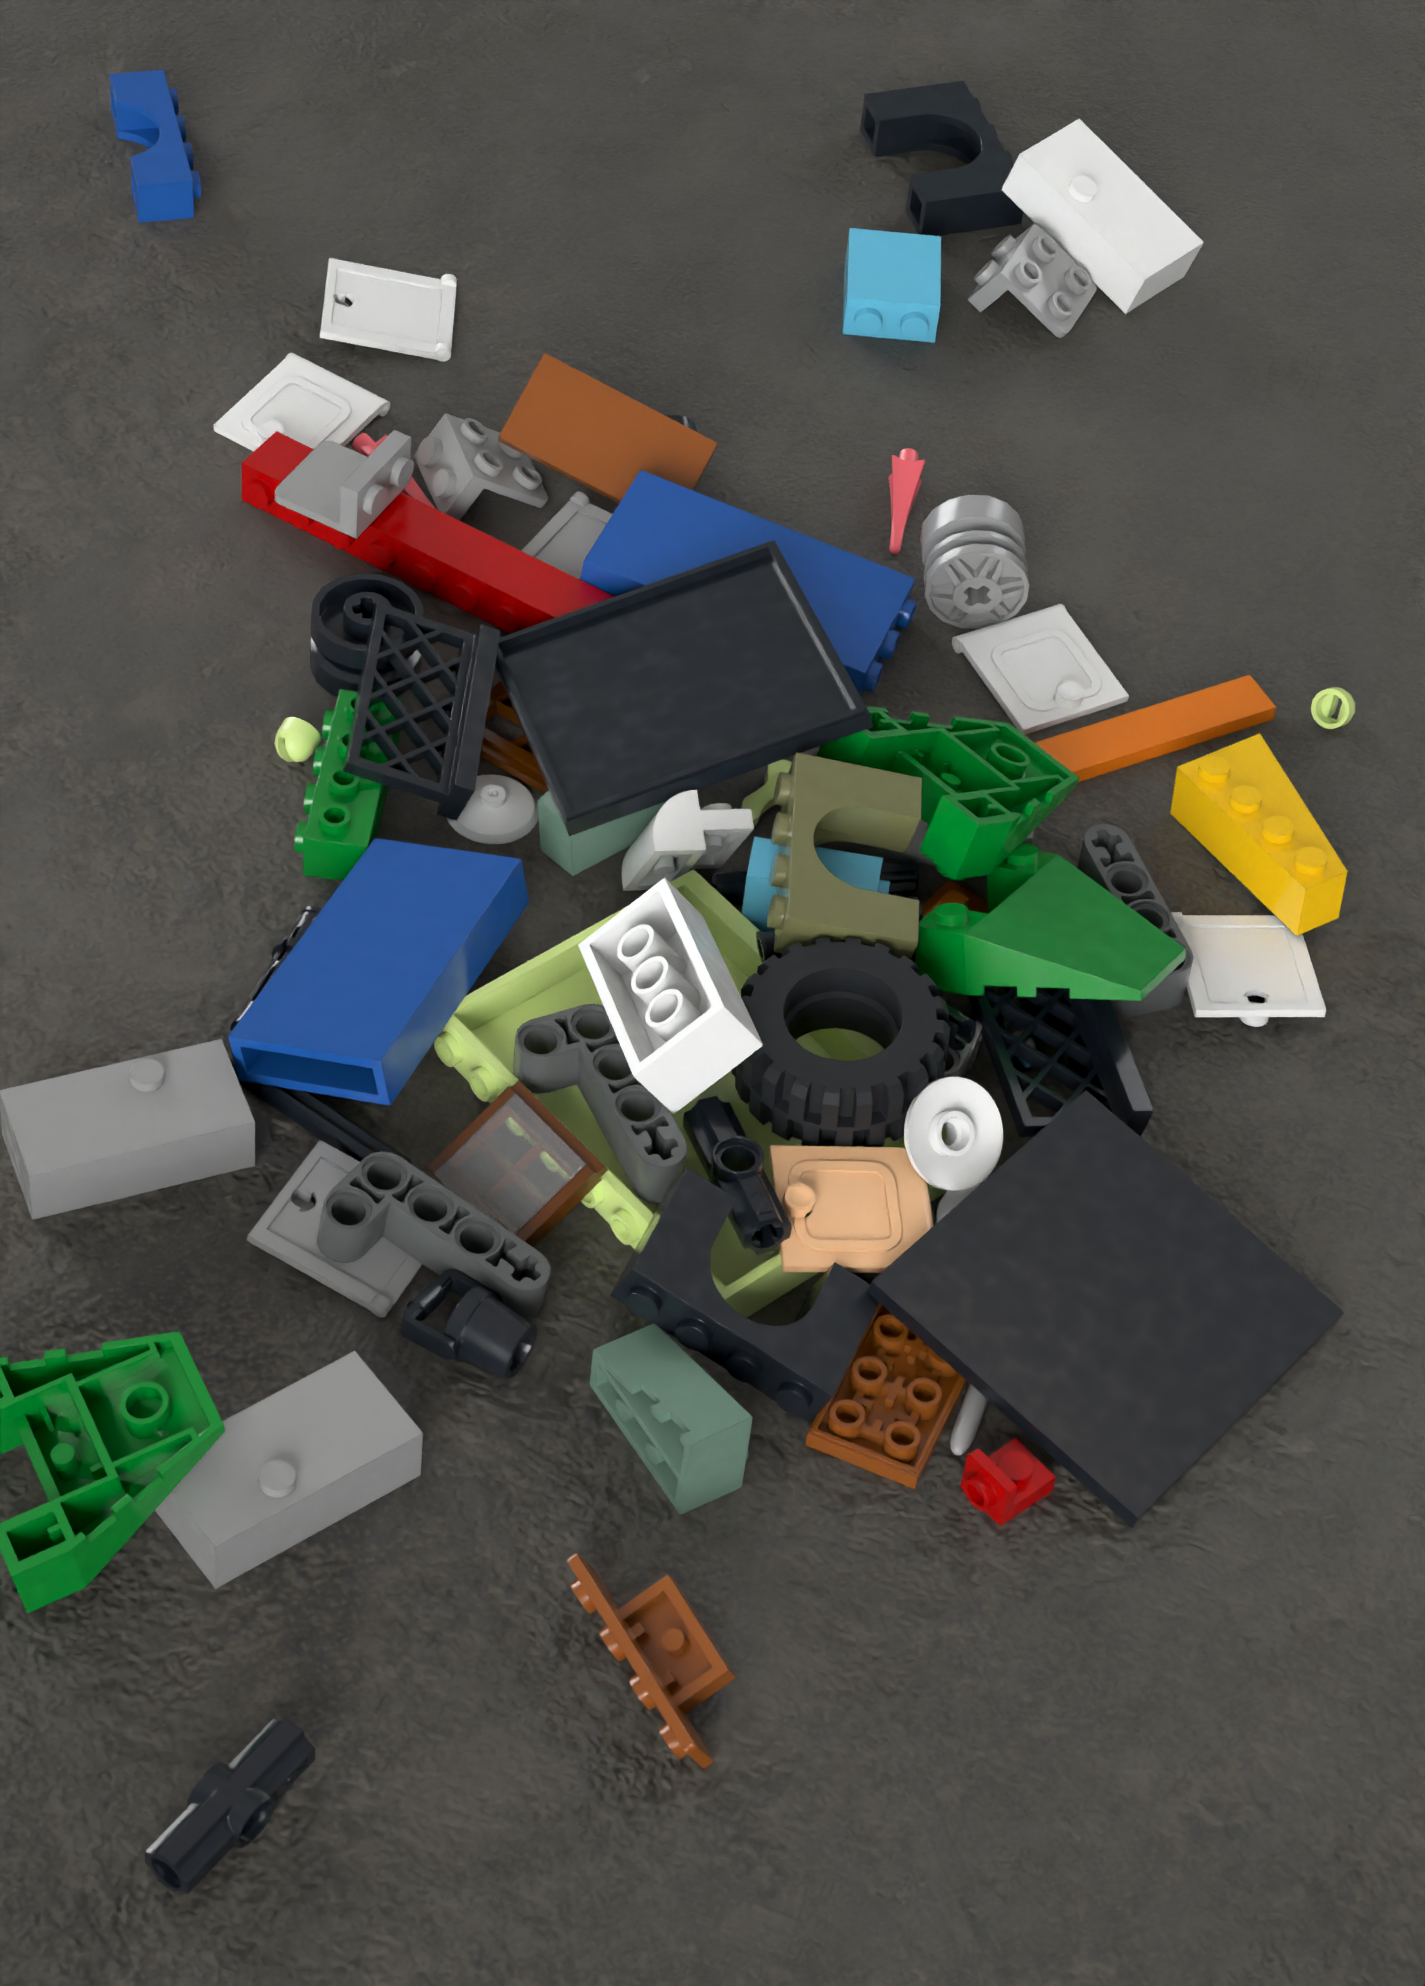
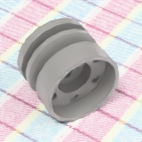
M965 495L949 499L934 508L923 522L920 536L921 556L924 565V596L930 611L943 622L959 628L981 629L1015 616L1026 603L1030 587L1027 574L1028 565L1025 558L1024 527L1019 514L1007 502L987 495Z

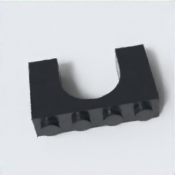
M964 81L864 95L860 132L875 157L928 150L949 154L966 164L954 169L911 174L905 211L918 234L942 236L1021 224L1023 211L1001 190L1014 166L1012 156L1008 150L1005 151L997 137L994 125L989 124L981 111L979 100L972 96Z
M687 1168L664 1195L610 1296L626 1305L636 1316L648 1319L676 1337L683 1346L698 1351L725 1368L735 1379L748 1383L769 1396L785 1411L797 1414L810 1422L834 1397L879 1302L867 1292L870 1284L834 1262L810 1289L794 1323L781 1326L764 1325L738 1313L724 1300L718 1291L710 1269V1253L713 1243L736 1198Z

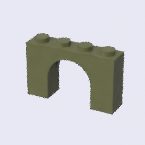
M796 752L789 772L779 773L774 791V804L781 805V812L777 813L771 838L772 844L779 846V853H776L773 858L769 877V885L777 887V895H773L767 917V927L775 929L774 952L782 953L783 949L797 943H801L803 947L810 946L815 938L830 937L831 942H845L846 937L862 939L863 945L875 947L876 942L885 945L893 950V956L900 959L905 955L911 960L918 944L919 900L865 890L845 883L823 865L816 853L815 847L828 842L847 841L906 853L921 819L922 778Z

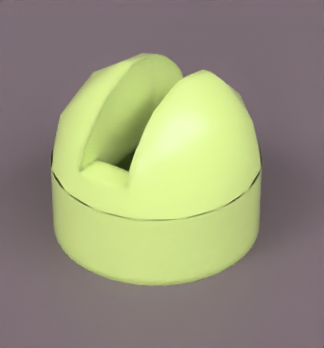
M1331 687L1316 694L1311 704V712L1314 720L1320 726L1327 729H1335L1346 725L1355 714L1356 703L1352 695L1346 690L1339 687ZM1340 698L1342 700V704L1338 718H1331V716L1335 713Z
M288 717L278 729L274 745L277 754L285 761L303 762L314 753L321 741L319 732L310 723L300 718Z

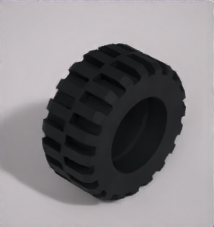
M830 937L815 938L810 946L803 947L801 943H797L783 949L780 959L775 955L769 957L757 967V974L754 973L748 977L741 988V998L763 1046L732 1069V1074L736 1077L735 1088L740 1099L746 1104L749 1103V1112L761 1124L772 1123L773 1133L787 1141L792 1137L802 1140L801 1146L882 1147L884 1146L885 1138L890 1137L893 1141L904 1136L906 1114L914 1097H917L930 1082L944 1078L950 1027L948 1026L949 1012L946 1002L938 996L939 988L926 973L919 976L920 967L905 955L900 959L893 956V950L890 947L877 942L875 947L863 945L860 938L846 937L845 942H831ZM839 1028L864 1034L880 1044L884 1050L874 1056L860 1060L839 1061L813 1054L795 1040L812 1031Z

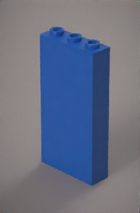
M642 470L639 471L584 559L580 580L615 597L775 540L861 697L865 690L874 692L884 668V664L880 663L881 659L891 660L901 636L897 629L899 627L903 629L909 627L917 607V601L910 599L915 578Z
M375 838L229 1034L228 1038L239 1080L391 1106L529 904L521 859Z

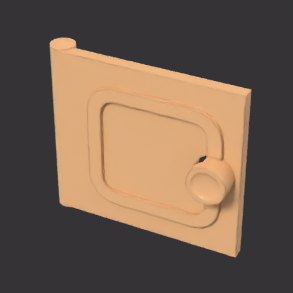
M770 1145L769 1160L772 1186L792 1226L790 1238L779 1244L782 1272H826L836 1262L851 1273H882L934 1226L928 1183L920 1177L912 1166L906 1148ZM811 1211L810 1215L805 1218L806 1213Z

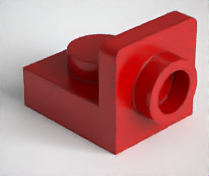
M1014 1438L988 1457L978 1448L969 1453L966 1458L960 1487L964 1490L969 1502L976 1509L985 1511L999 1526H1002L1053 1491L1056 1476L1019 1440Z

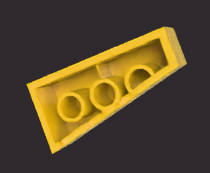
M1260 733L1177 766L1170 814L1296 936L1339 918L1348 871Z

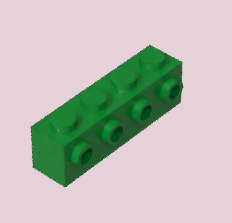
M340 689L335 710L326 709L322 740L327 741L326 747L317 746L313 777H318L317 784H307L304 799V814L309 815L308 821H298L295 834L294 851L303 853V875L343 881L372 841L378 836L389 786L343 772L357 692ZM397 697L402 704V698ZM383 702L368 707V710L380 726L396 720ZM401 731L388 736L397 748ZM375 742L361 747L360 758L378 764L389 761Z

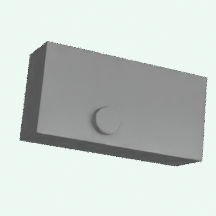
M222 1039L0 1090L2 1136L32 1220L255 1166V1120Z
M353 1351L222 1421L226 1431L155 1511L216 1589L420 1476L423 1432L356 1351Z

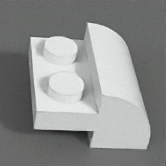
M697 790L684 791L673 796L660 808L628 849L621 871L623 891L649 890L663 878L670 883L688 873L690 869L721 868L753 831L754 824L751 809H732L729 804L716 803L705 806L700 810Z

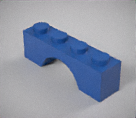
M164 70L109 74L110 109L117 138L134 141L149 148L140 154L130 157L131 195L138 223L194 218L193 199L201 198V184L198 170L190 171L193 170L192 147L190 142L183 143L186 142L185 121L183 115H178L179 106L176 88H168Z

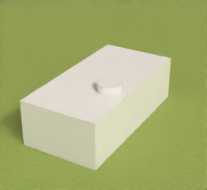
M1080 119L1020 153L1001 189L1047 235L1051 236L1080 267L1087 271L1091 280L1125 314L1183 278L1204 243Z
M665 878L578 945L634 1078L673 1114L763 1046L703 915Z

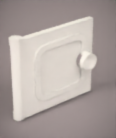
M329 258L319 338L443 362L448 361L451 357L457 279L452 274H445L441 279ZM346 297L352 302L351 306L345 303Z
M289 353L279 365L213 426L215 432L252 451H255L276 431L312 449H315L322 441L327 440L346 446L377 415L385 416L390 409V402L294 353Z
M1057 604L952 638V646L955 652L958 654L964 653L1013 724L1024 735L1128 701L1129 695L1074 622L1063 604Z
M1171 912L1194 957L1187 983V991L1195 1017H1239L1243 1023L1253 1027L1265 1025L1269 1017H1325L1326 1007L1303 934L1296 936L1276 915H1182V912ZM1247 996H1260L1265 998V1002L1262 1004L1259 1002H1249Z

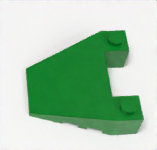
M872 706L867 707L870 713L873 727L821 745L816 757L922 778L921 819L929 827L919 851L936 864V870L940 874L958 881L965 878L990 875L1071 793L1080 779L1010 723L953 716L950 725L928 723L930 719L928 713L914 711L911 712L909 720L893 719L888 716L886 708Z
M1020 844L990 875H987L988 914L970 911L965 905L959 903L938 905L919 921L918 944L915 948V963L920 967L919 976L926 973L940 991L984 996L985 986L1017 987V997H1037V987L1070 988V999L1142 1001L1186 959V949L1066 859L1059 854L1038 851V847L1031 844Z
M180 1331L102 1343V1350L68 1355L66 1349L63 1348L44 1351V1358L10 1363L8 1357L0 1358V1454L24 1444L49 1501L0 1523V1552L27 1613L86 1588L226 1431Z

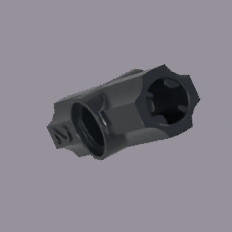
M718 1096L699 1099L696 1105L691 1110L685 1112L683 1116V1127L710 1182L736 1198L728 1218L743 1248L753 1250L756 1255L775 1251L780 1243L790 1238L792 1226L763 1169V1149L756 1141L747 1138L730 1102H723L719 1100Z
M273 1718L228 1766L225 1763L219 1762L213 1765L201 1777L192 1790L187 1808L145 1851V1863L154 1872L159 1882L174 1893L179 1891L189 1894L234 1845L238 1848H243L249 1845L261 1833L274 1811L277 1799L315 1760V1747L305 1737L303 1730L287 1719L279 1721Z

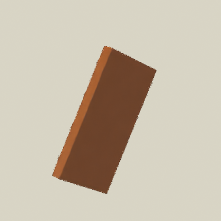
M546 353L543 354L498 437L499 442L618 504L640 470L694 491L718 445L717 442Z
M879 1303L834 1397L817 1413L807 1433L805 1445L916 1489L968 1381Z

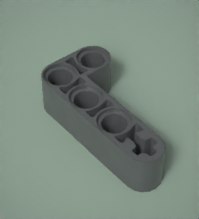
M1098 824L1090 827L1084 835L1077 868L1186 949V959L1142 1001L1110 1000L1117 1019L1176 1007L1184 998L1194 959L1192 950L1129 836L1122 829L1109 824Z
M598 1004L577 1006L529 1020L517 1029L513 1074L535 1094L549 1093L577 1084L634 1191L639 1197L649 1202L661 1203L664 1195L685 1171L687 1156L686 1140L669 1109L634 1078L604 1006Z
M380 1151L371 1153L349 1172L324 1199L317 1234V1245L320 1252L326 1258L340 1263L354 1262L363 1257L384 1237L439 1276L444 1271L455 1270L496 1291L502 1297L503 1304L528 1321L537 1317L542 1309L551 1270L547 1258L531 1245L402 1157L391 1152Z

